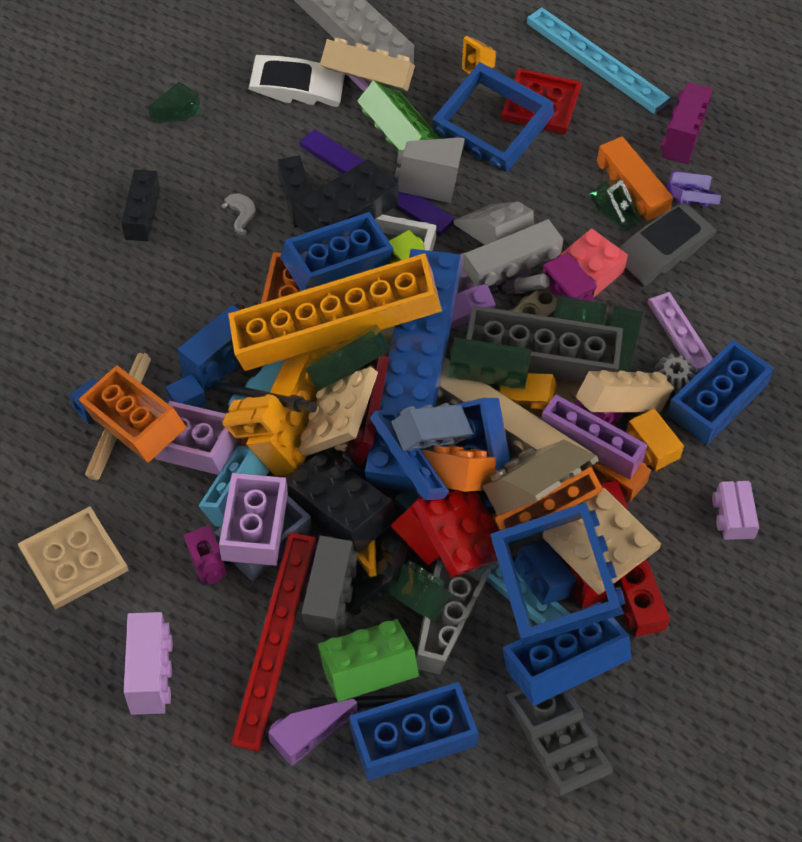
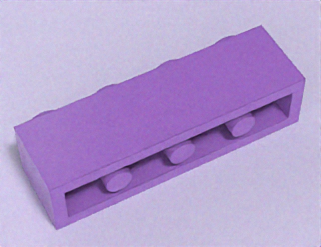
M557 394L542 412L541 420L597 455L599 463L628 479L632 478L644 460L647 448L646 443Z

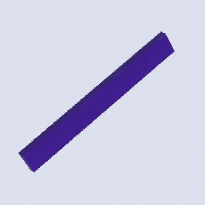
M316 129L300 141V147L342 174L364 161ZM398 192V205L394 208L415 221L436 225V235L439 237L454 224V217L421 196Z

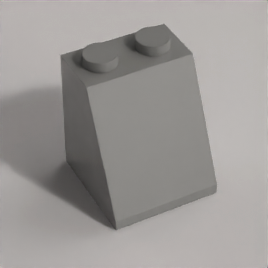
M465 138L406 141L405 149L399 151L397 164H401V168H396L394 181L398 182V192L451 203Z

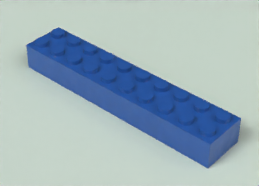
M419 249L410 250L409 258L426 254L433 272L442 312L395 326L379 411H395L399 417L400 411L411 406H415L416 409L426 405L436 407L461 275V254ZM376 430L373 446L369 451L365 468L366 482L373 487L418 493L417 488L409 476L405 474L403 467L391 453L383 437Z

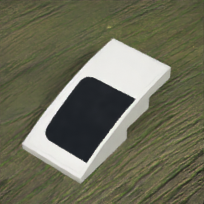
M256 55L248 89L285 103H291L292 99L310 105H314L316 101L338 107L341 101L345 74L325 69L320 66V63L284 56Z

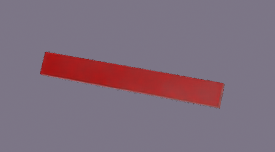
M289 532L231 745L234 747L260 752L316 545V537Z

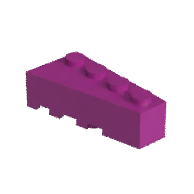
M687 82L685 89L680 90L677 99L679 104L674 106L671 116L672 121L669 120L666 129L667 136H663L660 149L664 150L662 158L689 165L710 104L713 88Z

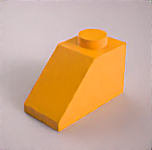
M465 36L463 39L462 69L470 74L479 62L490 68L495 67L496 51L477 39Z

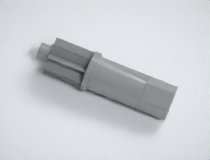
M539 274L505 280L506 284H503L502 290L506 292V295H513L544 289L550 285L549 276Z

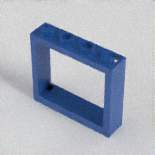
M479 62L434 116L432 121L434 131L440 134V138H465L463 148L471 151L475 158H483L493 168L499 167L508 172L553 117L554 107L551 100ZM479 83L535 113L505 152L498 150L449 122Z
M586 502L490 534L519 634L526 645L624 614L621 607L622 604H625L622 590L620 587L615 589L613 578H616L617 574L612 561H606L604 552L609 550L604 535L598 536L596 527L600 526L595 509L590 511ZM583 519L609 602L532 626L508 543Z

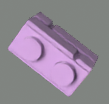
M734 481L719 483L717 491L713 492L712 496L713 507L718 508L719 511L716 519L718 531H722L724 540L754 539L758 533L759 524L751 482L737 481L734 483Z

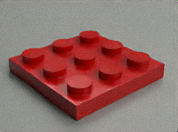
M518 68L514 81L553 102L554 115L543 130L566 134L582 82ZM507 98L501 120L526 126L535 113Z
M456 490L449 492L444 499H421L412 505L451 578L499 563L490 535L499 530L477 491L465 492Z

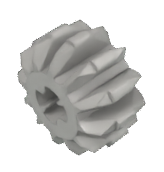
M671 353L668 358L662 357L654 368V372L664 374L667 377V381L674 387L673 391L677 394L696 376V367L691 366V359L684 361L682 355L675 358Z

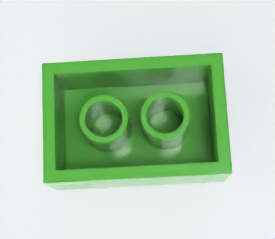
M398 619L385 621L380 625L360 629L354 633L331 638L318 644L324 673L338 702L419 677L414 648Z

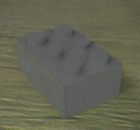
M325 536L319 537L301 613L306 631L338 637L340 629H345L347 613H345L346 603H351L353 594L351 582L352 578H356L359 562H356L357 552L353 549L352 541Z

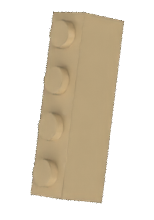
M336 37L334 41L327 39L320 66L371 82L374 80L386 86L408 92L415 67L414 64L409 62L410 58L398 54L394 58L388 56L389 52L381 49H376V52L368 50V46L355 43L354 47L347 45L348 41Z
M589 371L576 398L590 412H648L652 409L661 412L674 387L667 381V377L660 372Z

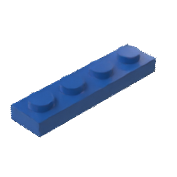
M375 411L370 417L371 421L375 425L377 432L389 446L391 453L403 467L405 474L409 476L417 488L419 495L424 500L444 499L449 490L421 449L403 451L391 422L398 417L395 411Z

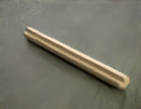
M138 353L129 372V375L140 383L151 361L148 354ZM106 429L102 433L85 472V475L90 480L97 481L100 479L117 440Z

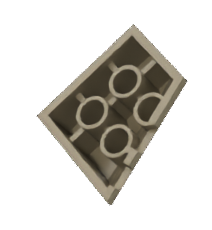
M561 440L535 451L533 448H528L518 454L519 458L507 462L504 465L506 469L503 468L490 475L491 480L483 485V488L497 515L538 501L561 486V482L581 473L580 468L593 465L599 459L597 455L566 440Z

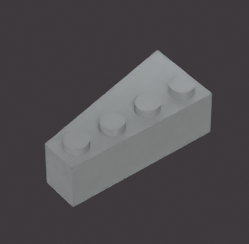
M437 558L431 577L415 654L418 670L440 675L487 581L491 569L481 568L451 578L441 558Z

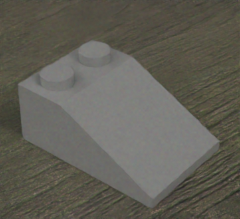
M519 201L490 204L454 220V225L487 245L533 226L534 215L532 209Z

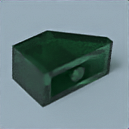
M181 82L175 84L148 106L150 120L153 123L186 121L191 116L197 115L201 109L199 94Z
M622 179L604 181L589 193L598 211L624 231H628L642 220Z

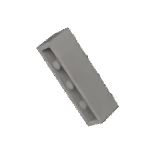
M547 219L465 253L463 269L476 287L483 284L490 286L496 281L512 277L516 273L527 268H533L546 260L555 259L562 252L563 238L550 220Z

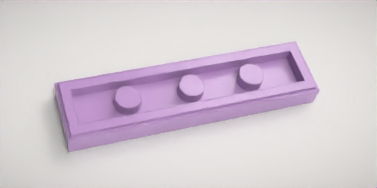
M670 292L648 299V305L679 354L682 355L684 361L691 359V366L696 367L695 375H697L713 360L712 356Z

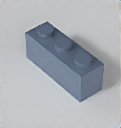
M449 403L437 407L426 405L420 409L411 406L400 411V416L391 421L403 451L434 448V445H456L473 434L462 406H450Z

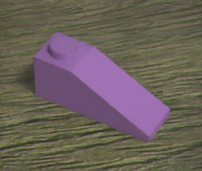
M487 284L470 288L457 294L451 328L469 323L472 305L495 308L496 304Z
M349 699L292 713L285 719L280 718L270 727L268 732L270 743L293 766L346 723L350 715L356 714L357 702L354 699Z

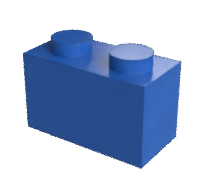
M547 541L521 547L514 562L516 572L522 577L542 605L568 598L577 580Z

